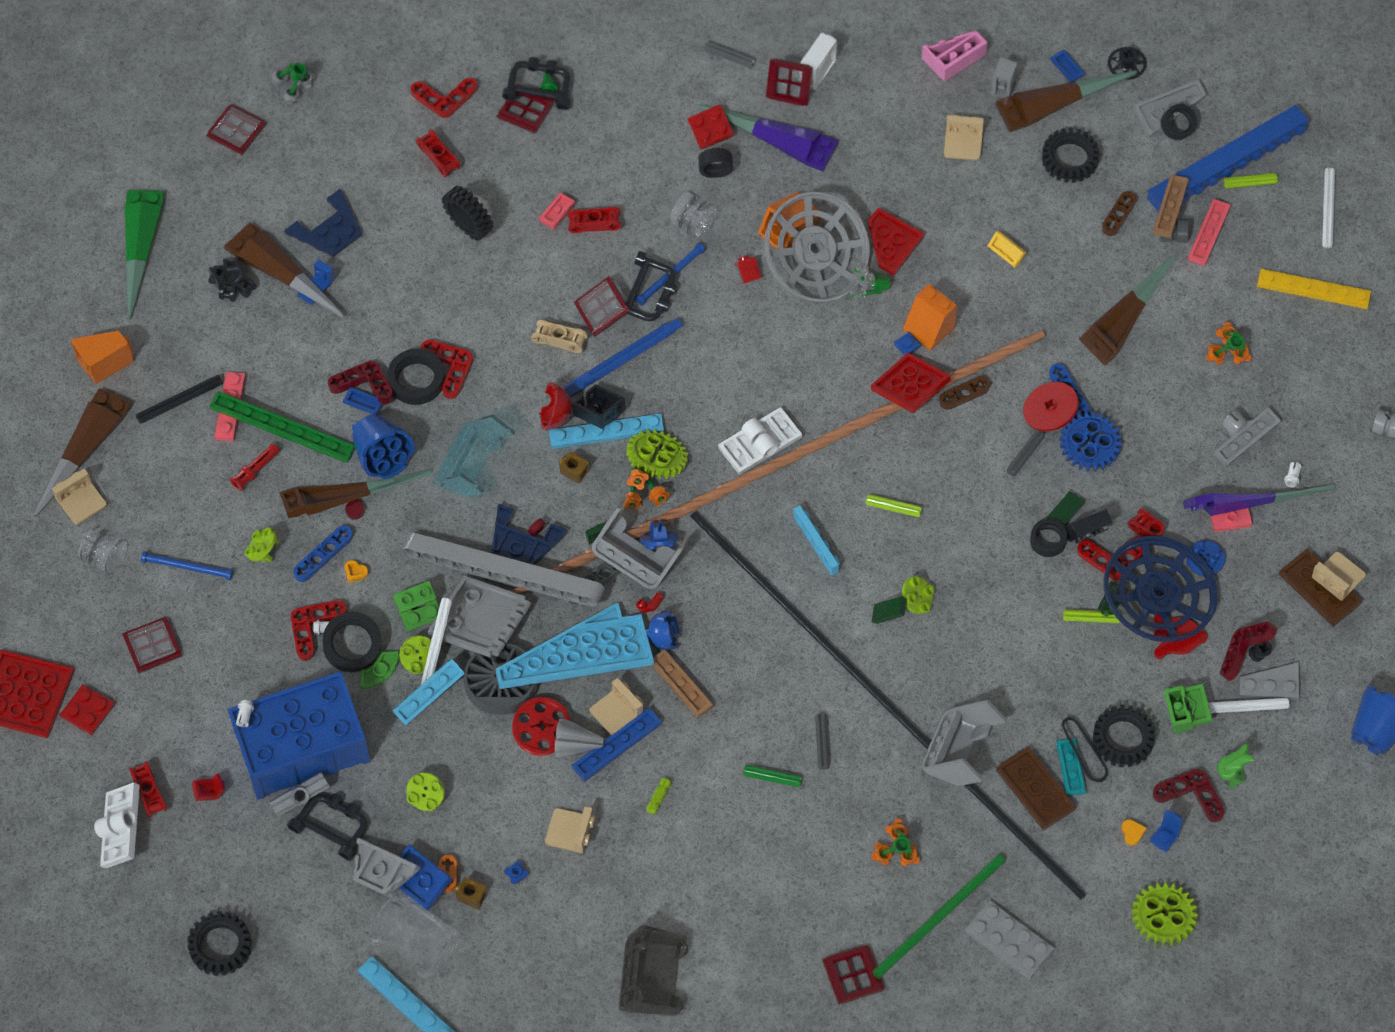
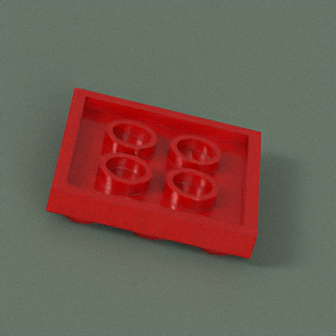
M907 353L870 386L871 391L914 414L950 382L951 378L949 374Z

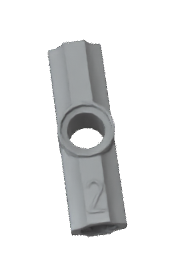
M319 772L306 781L294 785L290 790L269 801L277 817L298 805L305 804L310 798L330 786L322 772ZM298 790L305 792L304 797L301 799L294 797L295 792Z

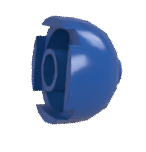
M671 610L656 614L651 619L649 628L646 629L648 640H652V643L662 650L677 649L680 646V643H676L679 625L676 616H671L673 613Z

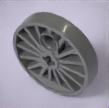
M504 643L505 646L499 656L492 655L490 657L492 665L483 658L484 655L476 652L466 664L464 670L466 695L474 706L486 713L494 715L514 713L523 703L532 699L536 693L538 683L531 686H516L527 691L524 696L515 687L499 689L496 668L513 660L515 654L520 656L526 652L514 644ZM500 660H505V661H506V662H504V663H502V664L497 663V662L500 661ZM479 661L485 668L475 665V663ZM470 670H473V671L478 672V673H480V674H469V673H470ZM468 681H480L468 686ZM483 688V689H482L479 693H477L476 695H474V694L472 693L473 691H476V690H478V689ZM508 689H509L516 697H511L510 694H509V692H508ZM502 691H504L506 697H502Z

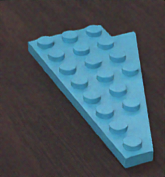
M615 603L496 668V677L499 689L651 666L654 665V659L642 615L622 617L619 603Z

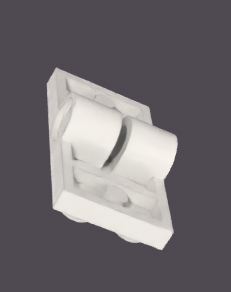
M780 407L760 420H757V418L750 419L743 425L740 432L719 443L718 448L736 472L741 475L801 439L802 433Z
M133 782L106 792L104 817L96 820L94 824L96 834L102 838L101 867L109 868L134 859L139 784Z

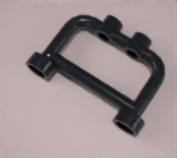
M530 57L529 61H518L512 65L508 85L503 89L502 98L514 101L516 100L517 93L555 99V107L557 109L569 110L571 101L568 99L571 77L566 69L557 67L556 61L548 60L546 64H540L538 58ZM527 68L532 72L544 71L546 74L562 75L564 80L561 93L515 85L518 69Z
M639 251L634 264L641 268L626 301L630 308L627 314L650 322L658 319L662 311L667 312L670 301H667L669 294L673 296L677 285L674 284L676 275L672 267L646 257L647 253ZM649 266L668 274V280L652 314H646L632 308Z
M317 794L308 800L296 819H290L287 827L297 834H300L304 827L331 840L341 846L338 854L342 858L351 861L355 855L354 848L357 845V839H361L366 832L368 821L363 814L359 813L360 808L352 802L348 806L342 804L343 799L337 794H333L331 797ZM323 802L333 810H338L344 813L345 816L359 821L360 826L350 841L306 819L316 803Z

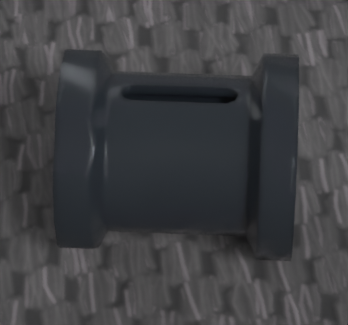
M1269 642L1256 644L1249 649V656L1253 661L1260 662L1272 653V645Z

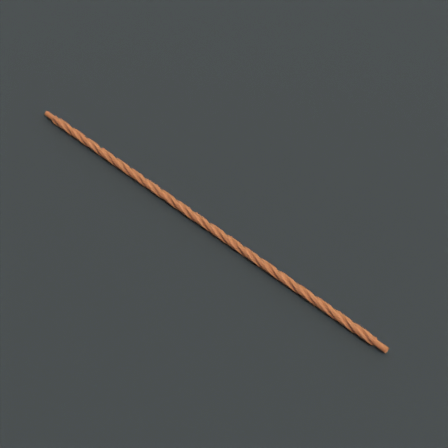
M1041 330L1027 338L1023 337L973 361L969 365L949 373L951 381L942 389L956 383L959 379L966 378L982 370L986 366L993 365L1007 358L1010 354L1029 347V344L1045 337L1044 332ZM893 402L879 407L867 415L832 430L816 440L781 455L765 465L759 466L624 533L636 540L650 532L651 521L654 522L655 526H658V521L661 520L665 526L676 518L683 517L703 505L712 503L729 492L736 491L756 479L775 472L780 467L787 466L803 458L806 454L820 450L831 442L840 440L856 430L877 422L882 417L891 415L903 408ZM590 549L551 570L567 574L570 570L577 569L593 561L598 556ZM517 587L510 591L517 594H522L528 590Z

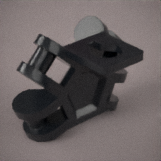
M234 257V260L231 261L223 259L224 266L216 265L209 267L210 276L208 282L215 284L218 288L219 299L224 300V298H227L234 302L237 290L247 298L250 295L249 292L257 288L254 281L247 277L240 266L238 257ZM242 281L245 282V287L240 284ZM227 285L232 286L230 292L226 291Z

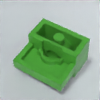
M430 581L392 596L407 632L434 622L438 616L439 605ZM422 604L425 605V606H423V607H421V608H418V609H416V610H413V611L411 610L412 608L417 607V606H419V605H422Z
M1203 684L1183 688L1182 685L1164 690L1174 734L1194 730L1193 727L1212 723ZM1187 702L1190 704L1192 713L1189 712Z

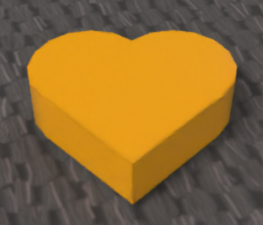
M349 560L345 563L344 568L348 583L363 580L368 576V568L365 565H359L355 560Z
M1125 820L1121 826V831L1125 835V843L1130 846L1137 845L1147 828L1133 820Z

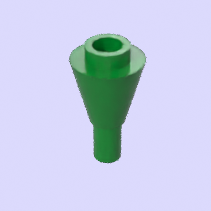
M544 72L540 89L557 92L558 87L552 75Z

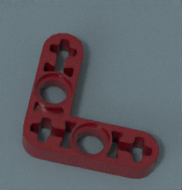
M367 361L335 374L327 381L329 391L334 394L342 393L349 390L350 387L354 388L367 382L379 403L389 404L394 399L392 388L375 361ZM369 368H371L372 370H374V374H373V375L371 374V371L369 370ZM352 375H358L354 380L349 379ZM376 380H382V381H383V382H382L381 384H379V385H374V384H373Z
M1266 621L1236 630L1231 638L1220 675L1228 681L1234 680L1240 671L1248 646L1272 640L1277 633V627Z
M1195 769L1161 782L1153 788V799L1159 803L1170 801L1193 791L1209 821L1219 822L1224 817V807L1206 773L1200 769ZM1194 775H1197L1198 778L1202 777L1201 782L1197 780L1192 781L1194 780ZM1181 782L1185 785V789L1179 791L1175 789L1174 784ZM1161 789L1162 792L1167 791L1165 792V797H1162L1161 794L1157 795L1158 790ZM1208 792L1212 798L1204 800L1201 797V793ZM1212 803H1213V808H1214V810H1215V811H1220L1219 814H1218V816H1216L1215 814H1212V815H1211V813H1212L1211 804H1212Z

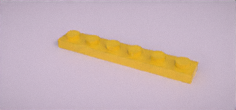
M1260 269L1257 283L1259 288L1368 309L1371 294L1370 290L1266 269Z

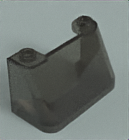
M642 925L628 936L625 945L619 999L620 1011L664 1016H676L681 1012L683 1003L680 997L675 995L678 960L688 952L687 936Z

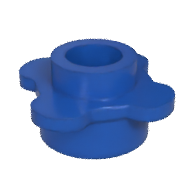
M519 861L514 862V865L504 870L505 875L509 876L512 884H517L528 876V871L523 869L522 863Z

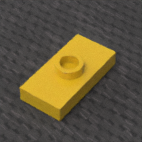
M996 231L987 245L1014 268L1020 264L1027 253L1001 231Z

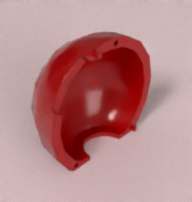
M549 382L545 393L550 396L551 401L547 406L542 407L539 413L543 430H555L563 426L568 421L572 412V402L569 393L561 385Z

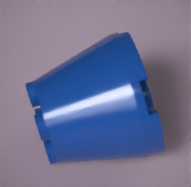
M372 413L355 422L352 426V438L361 467L368 476L388 479L396 476L407 467L406 463L415 452V444L406 431L378 413Z
M1368 686L1361 698L1351 732V740L1359 745L1362 743L1367 745V750L1375 755L1379 753L1385 754L1395 745V696L1388 692H1376L1377 689L1375 687Z

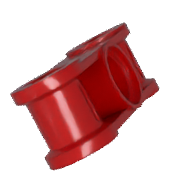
M432 129L421 138L417 137L415 139L420 150L427 155L444 177H447L448 173L461 168L457 158L446 148Z
M617 207L571 210L568 212V218L570 219L568 231L570 233L617 231L621 228V222H619L621 210Z
M145 761L143 765L136 768L130 767L129 771L134 783L140 785L139 793L148 818L159 811H167L148 761ZM152 787L150 791H144L145 788Z

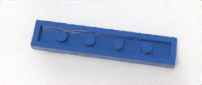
M650 708L646 709L603 741V747L591 750L572 764V769L584 782L662 725L661 720Z

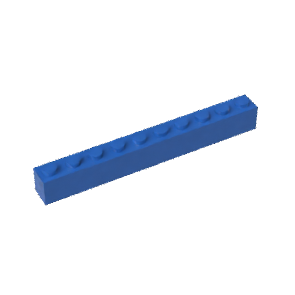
M1294 105L1176 173V176L1189 178L1182 204L1188 201L1192 195L1201 194L1204 188L1216 185L1223 177H1230L1235 170L1244 169L1249 162L1253 160L1258 161L1268 151L1270 153L1275 151L1280 144H1287L1294 136L1304 134L1307 130L1309 119ZM1169 178L1148 190L1147 199L1158 212Z

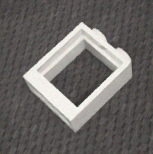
M822 32L800 62V64L813 67L810 87L813 90L817 89L837 60V40L831 35H826ZM800 71V81H799V82L801 83L802 72Z

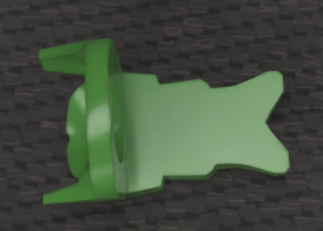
M1243 744L1238 751L1222 757L1217 764V771L1220 777L1225 781H1231L1228 788L1236 787L1246 780L1243 771L1245 765L1255 761L1254 757L1248 754V744Z

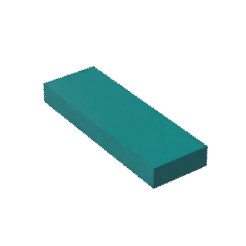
M1072 738L1071 740L1078 752L1076 738ZM1068 739L1056 740L1066 795L1086 794L1082 768Z

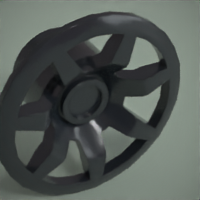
M1132 47L1118 48L1108 57V68L1113 75L1117 74L1115 71L1121 68L1124 69V73L1128 72L1129 69L1137 71L1135 76L1125 80L1138 78L1147 67L1144 54ZM1119 52V57H1113L1115 53ZM1137 54H1139L1143 60H1137ZM1111 60L1116 61L1119 64L1112 68ZM1143 64L1142 70L1139 72L1135 65Z

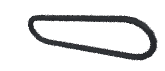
M1071 717L1065 718L1062 721V729L1086 776L1094 782L1104 781L1108 776L1107 766L1079 722ZM1067 720L1076 723L1103 765L1105 775L1102 779H1094L1088 774L1065 728Z

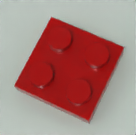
M721 104L687 118L701 150L734 136Z
M82 684L59 715L69 723L93 735L113 709L115 703Z

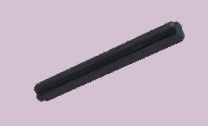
M215 375L137 413L136 419L142 424L222 385V379L219 375Z

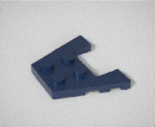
M340 189L327 198V202L337 210L336 213L311 232H308L296 221L284 230L285 234L303 243H307L332 257L361 237V231Z
M498 504L491 553L536 565L567 534V529L551 523L544 538L539 539L508 527L515 511L510 507Z

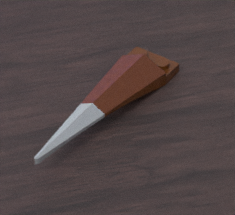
M251 222L224 245L225 250L234 257H238L240 261L279 280L336 315L343 317V313L265 232L259 230Z
M101 388L98 389L84 410L34 513L35 517L41 513L54 497L52 488L57 483L70 478L94 450L124 420L132 408L130 402Z

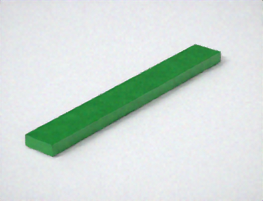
M217 391L210 404L211 410L348 463L355 450V445L220 391Z

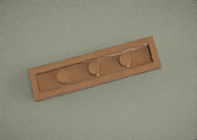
M1170 175L1153 229L1154 235L1171 238L1189 178Z
M665 649L653 657L654 665L651 666L697 719L713 708V704Z

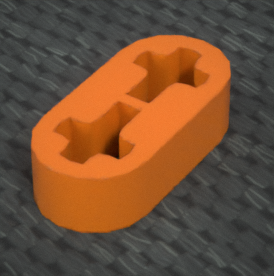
M444 855L439 860V868L453 878L451 881L453 884L446 887L443 892L451 893L457 886V861L452 855ZM446 861H450L453 864L450 865V871H446V866L443 865L446 864Z

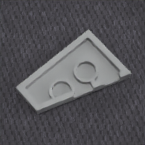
M1299 662L1239 677V697L1299 700Z

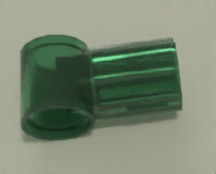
M1110 581L1108 584L1109 594H1119V584ZM1124 587L1125 594H1128L1129 588ZM1104 594L1098 609L1102 615L1108 617L1114 614ZM1113 602V604L1118 608L1122 602Z

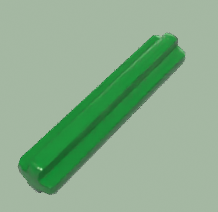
M745 765L743 775L746 777L794 787H800L802 777L799 775L751 765Z

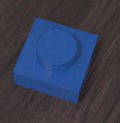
M909 332L894 342V345L903 355L907 353L912 354L921 346Z

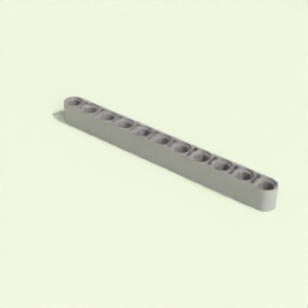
M411 533L402 549L406 556L590 607L598 605L604 592V586L592 580L418 533Z

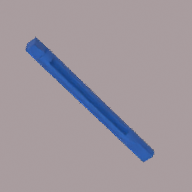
M676 318L669 323L663 324L564 385L563 388L572 397L672 335L674 331L683 326L679 318Z

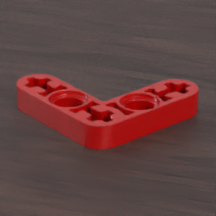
M465 78L445 98L423 82H414L410 87L413 98L442 118L452 116L478 89L477 82L473 78ZM472 84L473 88L468 87L466 89V85L470 86ZM422 88V93L420 91H415V89L419 90ZM457 95L462 97L460 101H454L452 98ZM431 97L437 99L434 103H429L427 100Z
M425 340L421 344V349L426 350V348L432 346L433 349L429 351L435 354L441 362L451 365L442 386V391L446 398H456L473 363L471 352L438 341ZM450 351L452 355L445 358L442 356V353ZM465 356H467V359H468V360H465L464 362H462V361H461V358H464ZM457 371L463 373L460 378H454L452 375ZM452 382H453V383H454V390H452V391L449 393V392H448V389L451 388Z
M1137 535V536H1135L1133 539L1140 538V537H1144V536H1143V535ZM1089 540L1081 541L1077 547L1078 555L1099 571L1105 573V568L1111 555ZM1139 546L1137 552L1134 550L1135 548L1125 552L1118 558V561L1126 568L1130 563L1143 556L1141 546ZM1089 547V551H1082L1083 548ZM1130 554L1134 560L1127 562L1123 559V556ZM1098 557H1104L1107 560V562L1105 564H1099L1097 563L1096 559ZM1112 567L1109 577L1113 580H1120L1122 574L1119 572L1114 574V567Z
M331 601L296 608L291 612L292 629L299 659L308 661L315 655L310 625H313V622H317V620L319 622L331 621L337 615L347 612L345 603L342 601ZM335 607H339L341 609L340 613H336ZM321 610L324 612V615L316 618L313 616L314 612ZM307 612H310L311 619H308ZM298 614H301L302 620L298 621L297 619ZM300 631L308 633L307 637L303 639L297 637ZM305 643L308 650L307 655H304L302 644Z

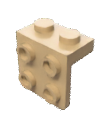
M947 115L944 157L979 160L984 118Z
M85 469L73 473L70 478L57 483L52 488L56 501L75 525H79L107 506L105 500L91 483L89 474Z
M1335 552L1324 564L1319 562L1314 567L1312 578L1343 601L1365 578L1366 574L1341 553Z
M618 678L611 682L612 691L590 707V714L610 735H613L643 712L644 703L638 695L634 696L630 692L631 689L628 684L621 682Z
M584 806L582 814L559 808L554 809L545 844L583 854L585 846L589 844L590 827H594L596 818L593 816L592 808Z

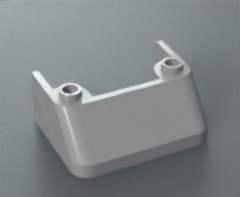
M623 496L592 544V551L596 556L645 588L654 589L675 562L689 537L685 536L677 549L665 547V545H661L656 552L646 549V546L623 532L627 526L626 518L619 513L627 499L626 496Z
M989 700L947 710L940 719L921 768L928 775L956 786L981 782L983 777L966 761L975 740L986 738L991 726L1006 723L1007 719Z

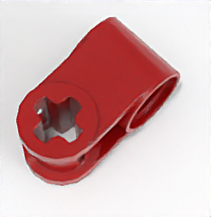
M1139 509L1138 514L1127 522L1128 527L1139 535L1163 537V523L1144 509Z

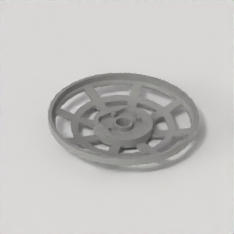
M823 192L799 194L780 205L768 223L764 242L767 263L778 283L795 297L814 303L834 301L851 292L861 281L860 277L864 276L860 273L853 275L846 268L850 260V248L861 247V261L858 269L866 271L870 254L867 231L858 214L840 198ZM812 199L828 201L839 207V209L833 216L823 211L812 210ZM804 200L805 211L795 214L788 221L780 214L789 205ZM844 213L854 223L860 239L849 241L845 229L838 222ZM812 216L821 217L828 222L824 228L813 226ZM805 217L806 228L798 232L792 224L796 220ZM776 220L783 228L778 239V249H770V232ZM833 227L838 230L843 242L835 243L832 235L829 233ZM786 232L794 238L792 248H783ZM811 244H815L817 246V253H813L811 251ZM844 249V258L840 266L833 260L836 250ZM785 256H794L798 263L794 271L789 267ZM771 257H780L784 269L790 275L787 283L777 273ZM830 267L836 272L829 279L822 280L820 270ZM804 269L813 271L815 282L805 280L799 276ZM841 276L852 282L843 291L827 296L824 286L835 282ZM796 281L806 286L817 287L819 297L805 296L797 293L792 288Z

